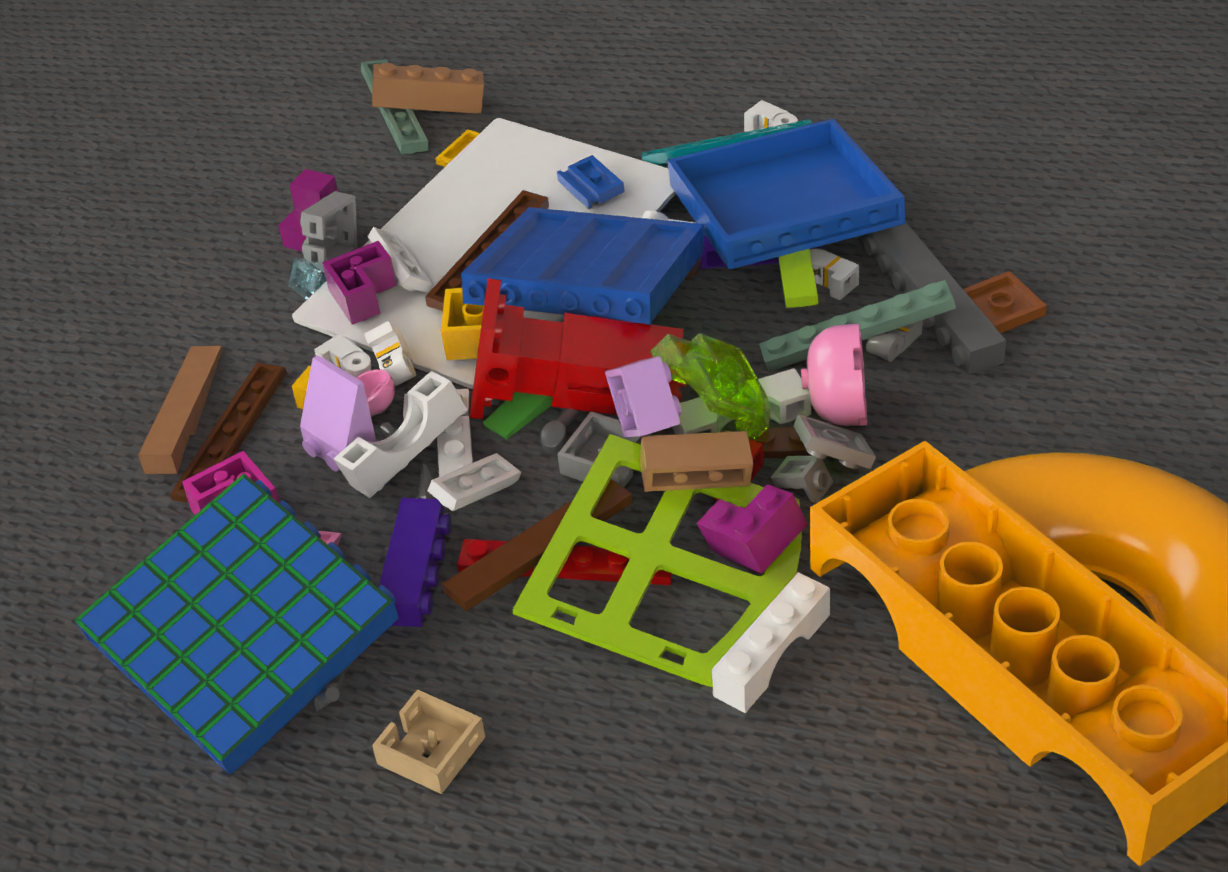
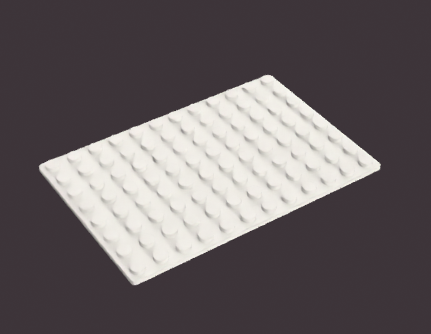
M497 118L381 228V230L399 237L432 281L433 285L427 293L418 290L411 292L399 285V279L395 275L397 286L376 294L381 314L352 325L329 292L326 281L292 314L293 320L297 324L332 337L341 334L356 346L372 352L374 351L367 343L364 333L390 321L402 333L413 360L414 368L427 373L433 371L451 382L473 390L477 359L446 360L441 336L443 311L428 307L425 296L522 190L548 197V209L642 218L643 213L646 211L660 212L676 194L670 186L669 169ZM593 155L624 182L625 192L601 204L595 202L592 204V208L588 209L558 182L557 171L565 172L568 170L569 165ZM369 240L364 246L371 244L372 242ZM524 310L525 318L558 322L562 314Z

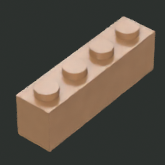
M391 63L374 64L372 107L481 113L484 89L483 72L470 68L452 70L447 67L423 68L419 65L395 66Z

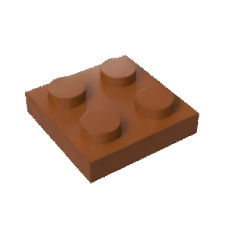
M1010 271L963 289L999 333L1046 315L1047 305Z

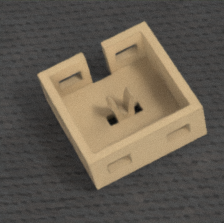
M417 689L399 711L403 730L407 733L405 737L400 741L396 724L391 722L372 746L378 765L442 794L484 740L483 722L481 717ZM424 754H427V755H430V756H429L428 758H426V757H424L423 755H424Z

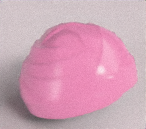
M378 369L358 376L357 379L364 383L371 417L383 413L394 399L395 386L393 378L388 372Z

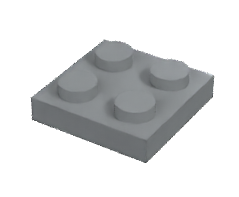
M798 414L794 428L809 454L820 459H826L827 456L837 458L841 464L852 469H858L859 466L868 469L872 468L876 456L860 433Z

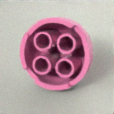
M859 323L836 325L820 332L809 347L807 369H801L802 388L809 389L810 400L814 410L824 421L835 426L867 425L864 360Z

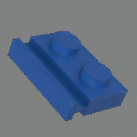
M593 155L569 165L568 170L565 172L557 171L558 182L588 209L592 208V204L595 202L601 204L625 192L624 182Z

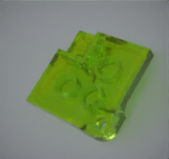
M701 333L691 341L667 334L650 351L653 357L660 356L662 362L667 363L671 373V380L683 384L688 383L699 394L710 412L735 419V426L738 431H747L748 437L758 438L768 429L770 421L768 398L741 348Z

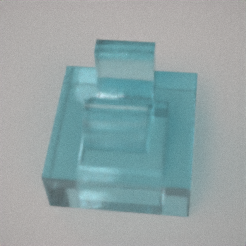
M295 258L287 286L304 299H308L326 282V277L321 276L322 271L305 258Z

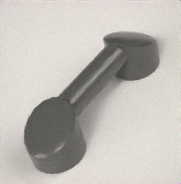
M566 409L557 420L548 422L540 433L541 447L547 452H559L567 443L566 428L582 411Z

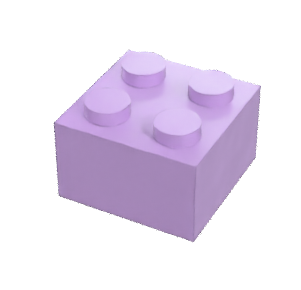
M660 356L605 371L624 437L644 436L681 424L679 416L682 414L678 398L675 395L672 396L668 383L671 382L670 369L666 362H662Z

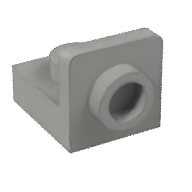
M787 456L771 476V480L777 488H803L809 500L813 503H818L833 484V479L823 460L815 456Z

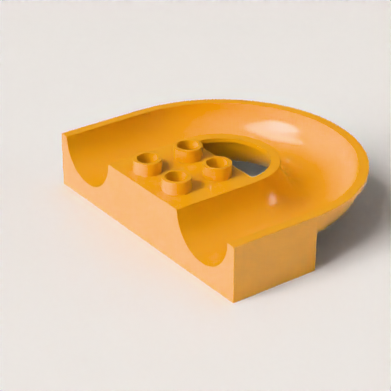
M923 441L810 507V569L821 577L847 562L863 574L876 589L892 617L897 631L899 649L1029 767L1051 752H1055L1067 757L1085 770L1100 786L1114 806L1126 834L1127 856L1138 866H1142L1228 802V503L1184 478L1131 460L1087 453L1054 452L1004 458L963 471L932 445ZM1100 578L1113 582L1133 594L1145 606L1152 619Z

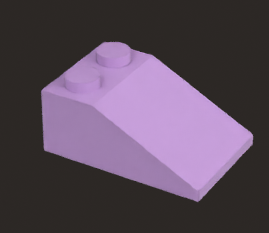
M316 355L312 359L300 423L304 440L302 445L311 457L319 456L325 460L333 471L337 472L340 468L334 461V458L357 437L370 442L377 441L364 383L323 357Z

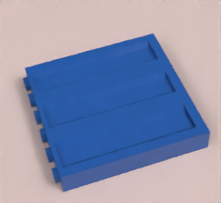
M529 207L461 273L463 303L484 306L487 279L490 278L501 280L500 294L506 295L505 305L524 307V310L562 315L570 313L651 324L703 255L704 224Z

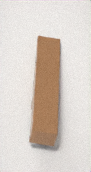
M191 346L138 454L144 474L178 473L190 435H195L223 350L222 346Z

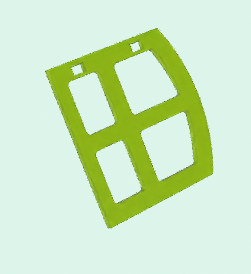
M609 434L513 607V614L693 682L713 687V667L795 577L801 552L802 531L765 570L764 575L755 576L670 544L695 494L703 493L746 508L764 488L751 482L750 486L667 490L664 492L645 531L642 533H635L593 518L591 514L617 467L626 466L642 472L640 464L641 444ZM795 498L800 507L799 499ZM580 541L629 558V562L604 611L600 614L585 611L548 596L572 549ZM659 570H664L731 594L750 603L731 630L707 653H699L630 626L655 573ZM557 611L576 617L574 625L554 618ZM668 651L684 657L683 665L662 658L664 652Z

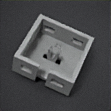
M334 191L301 212L300 223L302 233L306 236L302 246L305 268L324 272L322 262L357 249L356 200L354 195ZM345 206H347V212L343 211ZM344 231L348 232V240H345Z
M591 411L557 454L560 474L584 481L609 434L641 444L642 436L624 437L619 420ZM619 466L616 468L611 479L625 488L633 477V469Z

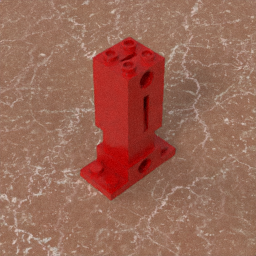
M487 279L469 418L482 419L484 406L491 407L492 399L512 401L513 392L553 397L552 407L618 415L605 371L658 356L661 357L662 362L667 363L670 369L671 382H668L672 396L675 395L679 403H681L682 390H679V387L685 388L688 368L682 366V363H686L688 356V343H683V329L564 313L563 323L525 318L524 307L505 305L506 295L500 294L501 280Z

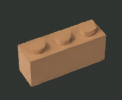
M747 431L642 436L640 464L644 492L750 486L753 460Z

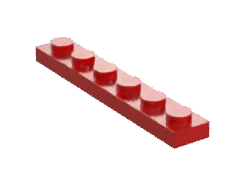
M464 539L457 563L458 572L463 571L508 541ZM575 545L557 578L619 582L629 562V558L596 546ZM536 566L522 576L531 577ZM659 570L655 573L650 584L671 585L673 574Z

